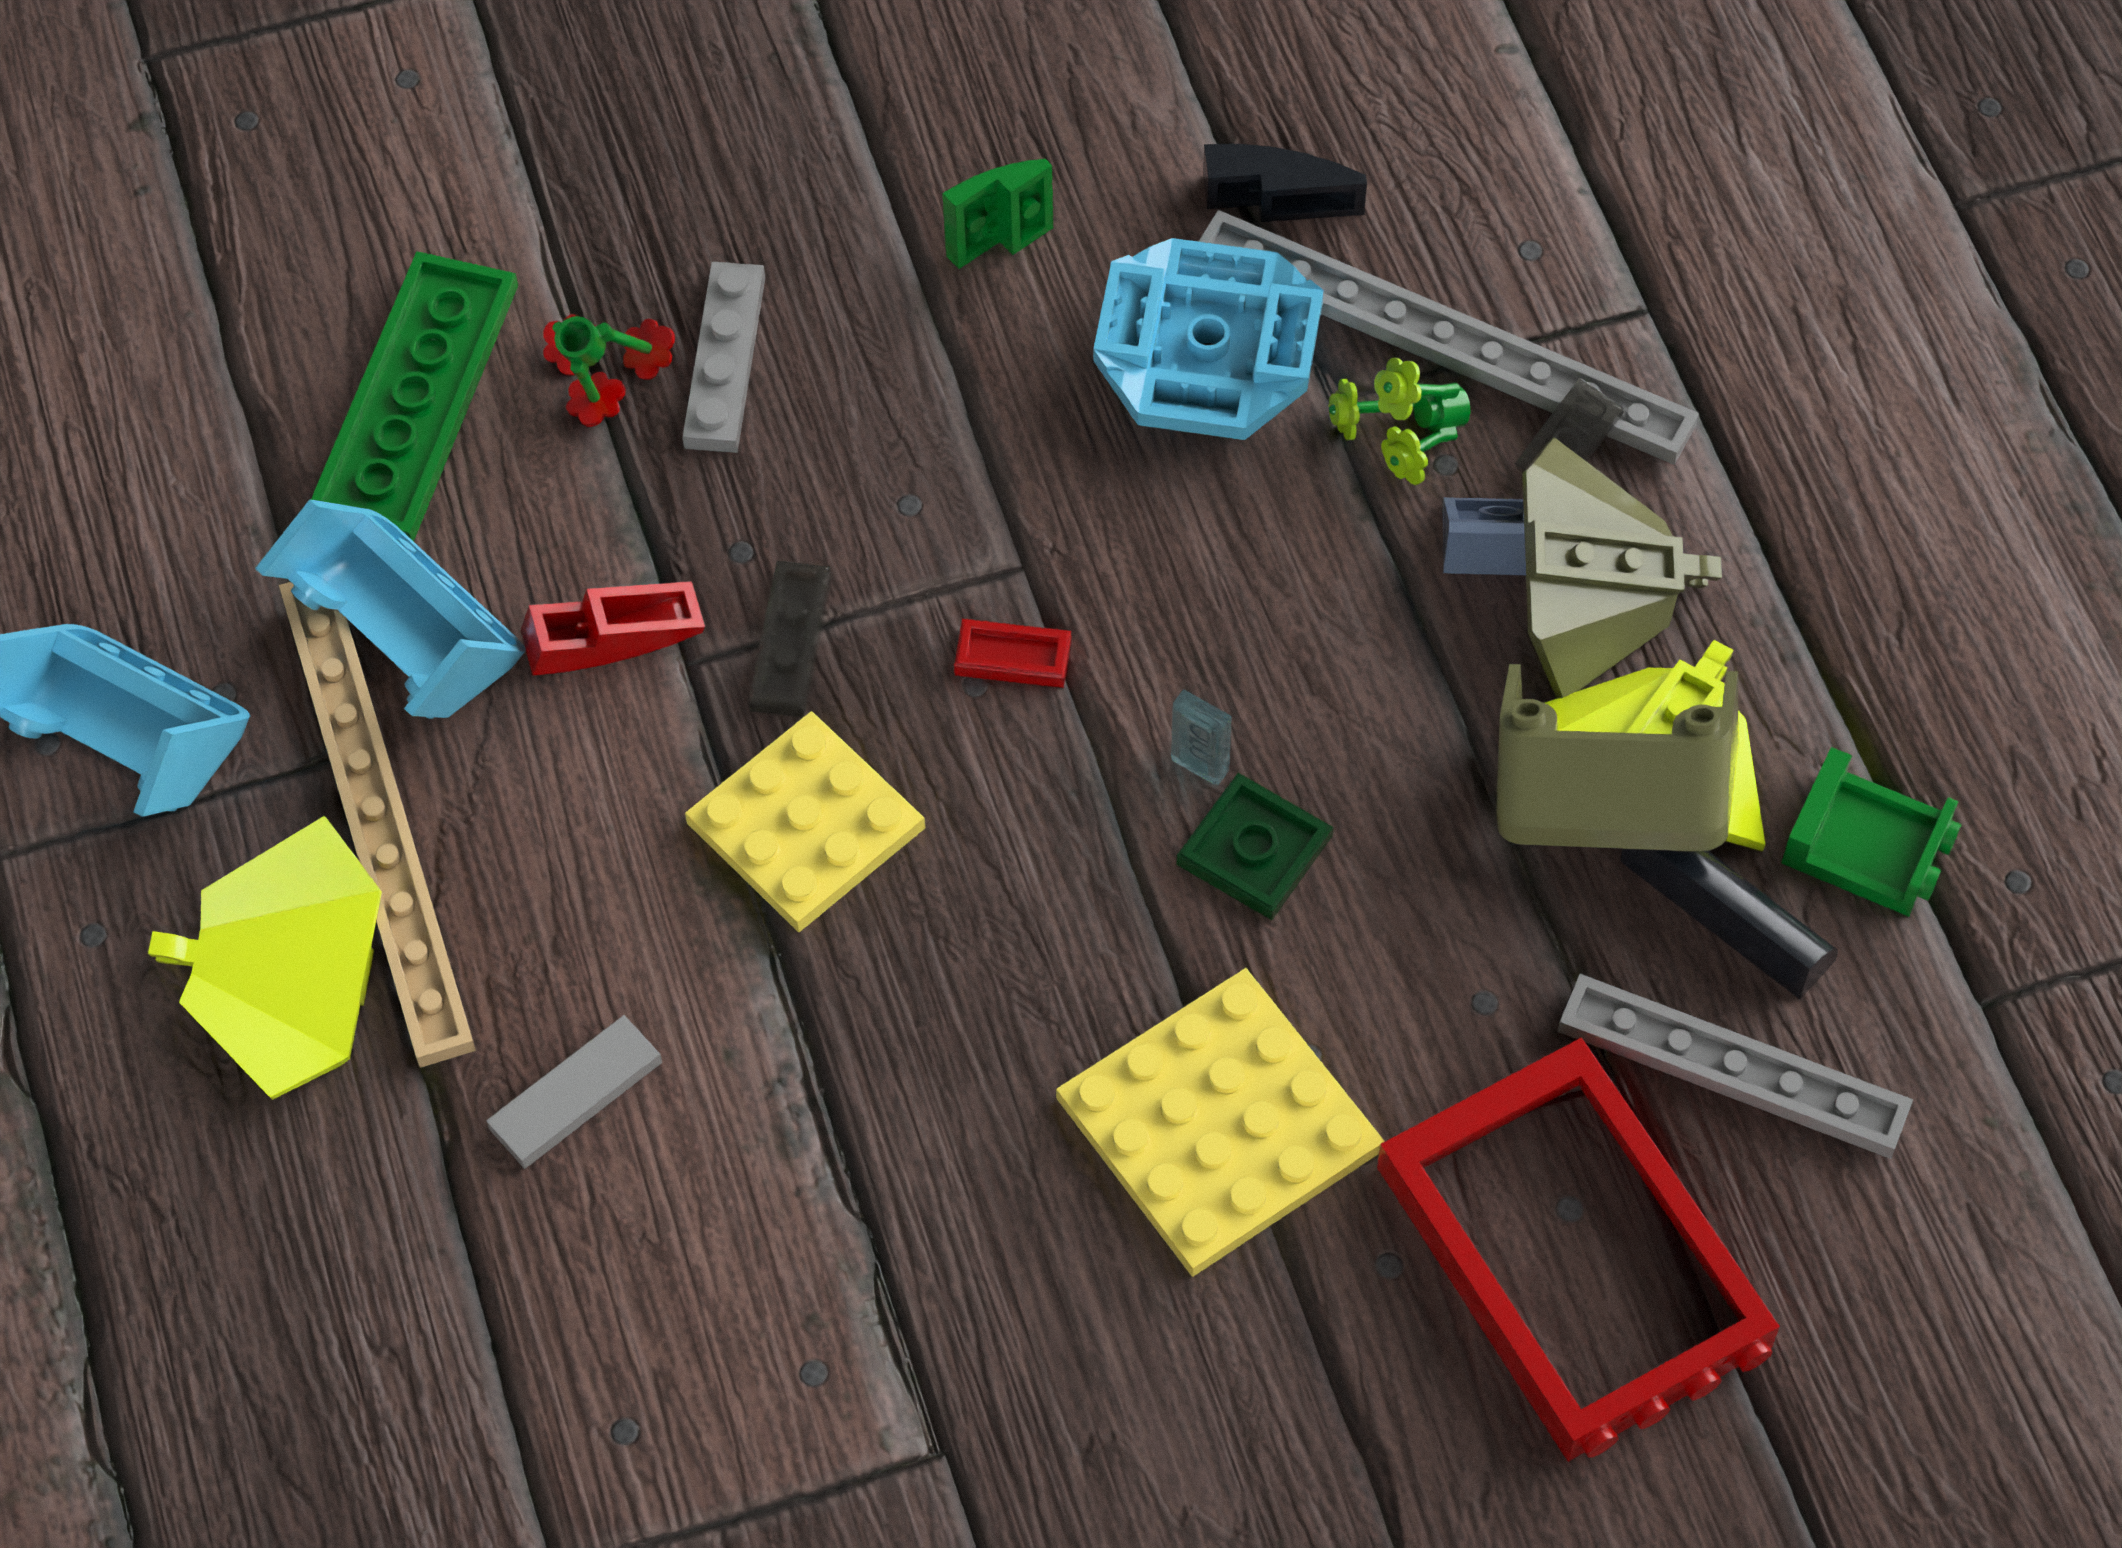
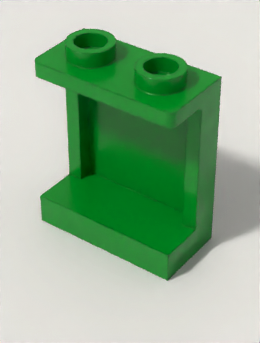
M1831 747L1788 838L1781 864L1909 917L1917 898L1929 901L1942 871L1932 866L1938 851L1949 856L1962 826L1961 823L1952 820L1959 801L1948 797L1943 809L1939 810L1851 774L1847 771L1852 755Z

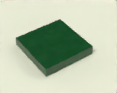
M1237 773L1177 854L1176 865L1268 919L1273 920L1333 837L1334 827L1244 775Z

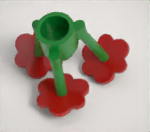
M571 314L563 322L552 321L545 326L543 337L548 345L545 346L543 355L548 362H557V367L562 374L567 376L576 375L578 377L569 386L568 393L571 400L567 402L566 410L569 415L578 416L581 424L584 426L594 427L600 424L604 417H614L619 413L620 405L618 402L622 400L626 393L622 381L608 379L604 372H596L591 377L588 373L589 366L599 362L604 355L606 342L611 341L624 346L627 350L623 356L625 367L635 369V373L640 379L651 380L656 377L660 367L666 368L671 364L672 354L669 350L674 345L675 334L671 328L659 326L657 321L650 318L645 319L641 323L640 328L631 327L625 333L612 329L607 323H601L596 326L584 317Z

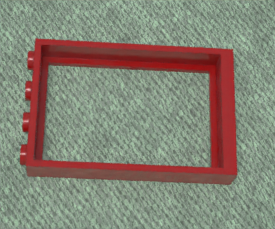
M1582 1037L1380 1144L1377 1169L1568 1462L1583 1453L1588 1458L1602 1454L1619 1440L1617 1434L1635 1424L1640 1429L1654 1425L1670 1412L1669 1405L1687 1395L1692 1401L1700 1399L1720 1385L1722 1382L1721 1376L1737 1367L1742 1372L1750 1371L1761 1365L1772 1355L1773 1351L1771 1348L1780 1328L1779 1324ZM1577 1086L1581 1088L1739 1320L1736 1324L1582 1409L1424 1170L1425 1167Z

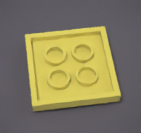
M812 711L685 812L687 824L798 932H801L925 829V818Z

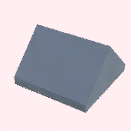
M1443 497V573L1526 575L1523 499Z

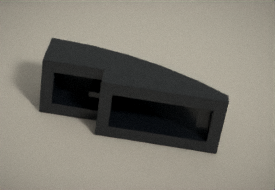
M1204 144L1203 179L1207 209L1259 206L1261 222L1364 215L1367 190L1365 174L1314 155L1277 147L1248 144Z

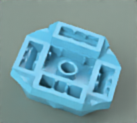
M1171 238L1150 246L1133 257L1127 255L1111 261L1093 348V361L1137 425L1246 440L1307 391L1324 290L1311 279L1307 281L1297 268L1278 252ZM1203 343H1212L1214 345H1204Z

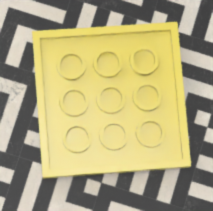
M1247 968L1241 970L1056 1089V1099L1192 1277L1377 1156L1380 1144L1385 1142Z

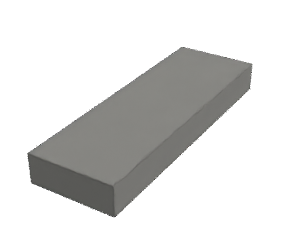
M623 1015L487 1119L488 1128L519 1164L526 1169L662 1063L661 1054L630 1020Z

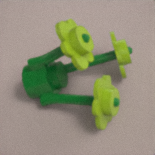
M1391 358L1387 362L1386 370L1379 371L1374 379V389L1379 396V400L1357 402L1358 395L1355 384L1348 382L1347 379H1340L1338 390L1329 399V415L1332 424L1338 427L1339 432L1344 434L1345 439L1354 440L1356 437V424L1359 423L1360 414L1391 413L1396 420H1406L1411 415L1412 410H1414V416L1418 425L1434 433L1419 441L1417 435L1412 430L1406 429L1401 431L1398 427L1393 426L1387 430V439L1382 441L1381 450L1387 466L1399 479L1406 478L1411 484L1419 485L1425 479L1423 469L1428 466V459L1424 452L1440 443L1457 439L1456 428L1465 426L1469 421L1471 413L1470 401L1467 393L1458 383L1444 385L1417 383L1420 371L1415 362H1403L1399 358Z

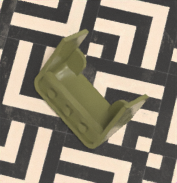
M1509 664L1499 719L1496 801L1497 829L1504 839L1515 844L1672 851H1708L1719 847L1726 841L1729 834L1739 745L1738 671H1726L1722 707L1710 705L1692 706L1676 716L1673 721L1672 734L1557 731L1558 723L1555 710L1548 704L1538 700L1523 699L1521 664Z

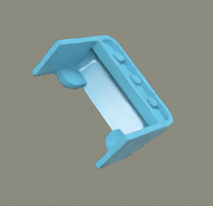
M309 499L255 568L262 576L288 579L294 584L291 589L293 595L307 607L318 610L323 606L328 609L338 610L409 676L404 683L410 693L407 697L408 704L404 709L411 716L427 717L429 719H434V717L449 718L512 669L526 651L524 645L513 633L401 529L386 517L370 509Z
M62 624L0 634V718L9 722L8 727L11 731L27 738L38 739L42 736V733L49 734L60 731L141 774L137 784L140 794L133 812L142 817L165 811H176L177 808L191 805L244 734L250 717L246 709L94 629L76 624Z

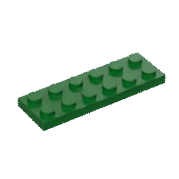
M416 251L311 500L373 510L394 523L414 542L518 288L516 273Z

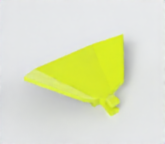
M1713 640L1695 667L1682 660H1679L1674 668L1648 667L1574 692L1566 697H1559L1545 702V704L1551 706L1557 714V731L1672 734L1673 721L1682 711L1695 705L1722 707L1725 683L1721 682L1728 668L1724 665L1730 660L1733 649ZM1738 710L1739 745L1729 834L1726 841L1763 852L1765 839L1747 722Z
M324 815L202 889L201 923L198 940L152 931L148 954L156 957L155 960L158 963L193 967L179 1003L273 1100L340 1067L350 1059L360 1005L364 1006L374 954V949L371 946L382 891Z

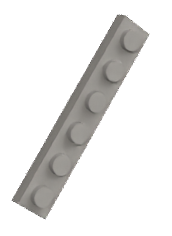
M1579 974L1557 1031L1575 1039L1582 1037L1588 1044L1890 1159L1913 1102V1099L1583 974Z

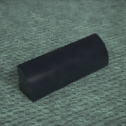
M1622 850L1620 862L1798 999H1801L1836 961L1838 949L1709 851Z

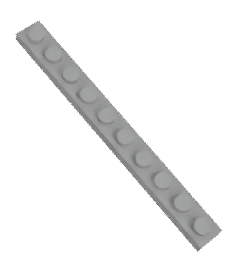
M1220 210L1217 211L1198 241L1278 252L1294 265L1307 281L1311 279L1324 290L1321 315L1565 419L1568 417L1577 424L1591 429L1594 426V422L1574 408L1577 404L1595 417H1600L1603 414V409L1584 396L1585 392H1587L1605 405L1608 411L1606 418L1597 420L1598 428L1596 432L1675 465L1697 425L1698 412Z

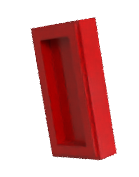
M962 619L954 663L955 676L1064 688L1072 641L1071 631Z

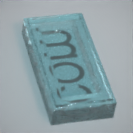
M1183 689L1172 706V761L1212 784L1219 785L1229 772L1232 716Z

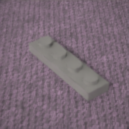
M725 262L711 263L683 431L684 449L738 453L765 283L764 265Z

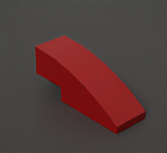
M692 581L591 588L586 589L581 602L529 605L520 631L532 675L536 676L597 667L641 656L701 634L704 631L705 624Z

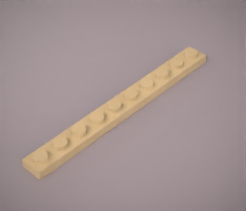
M293 583L281 584L279 588L359 862L382 891L376 921L419 1067H425L476 1051L348 620L338 610L328 609L323 606L318 610L307 607L291 592L294 586Z

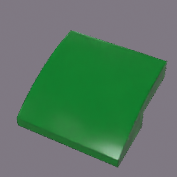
M1046 159L1027 160L994 168L975 175L942 193L946 257L958 269L999 242L1014 255L1053 229L1052 165Z

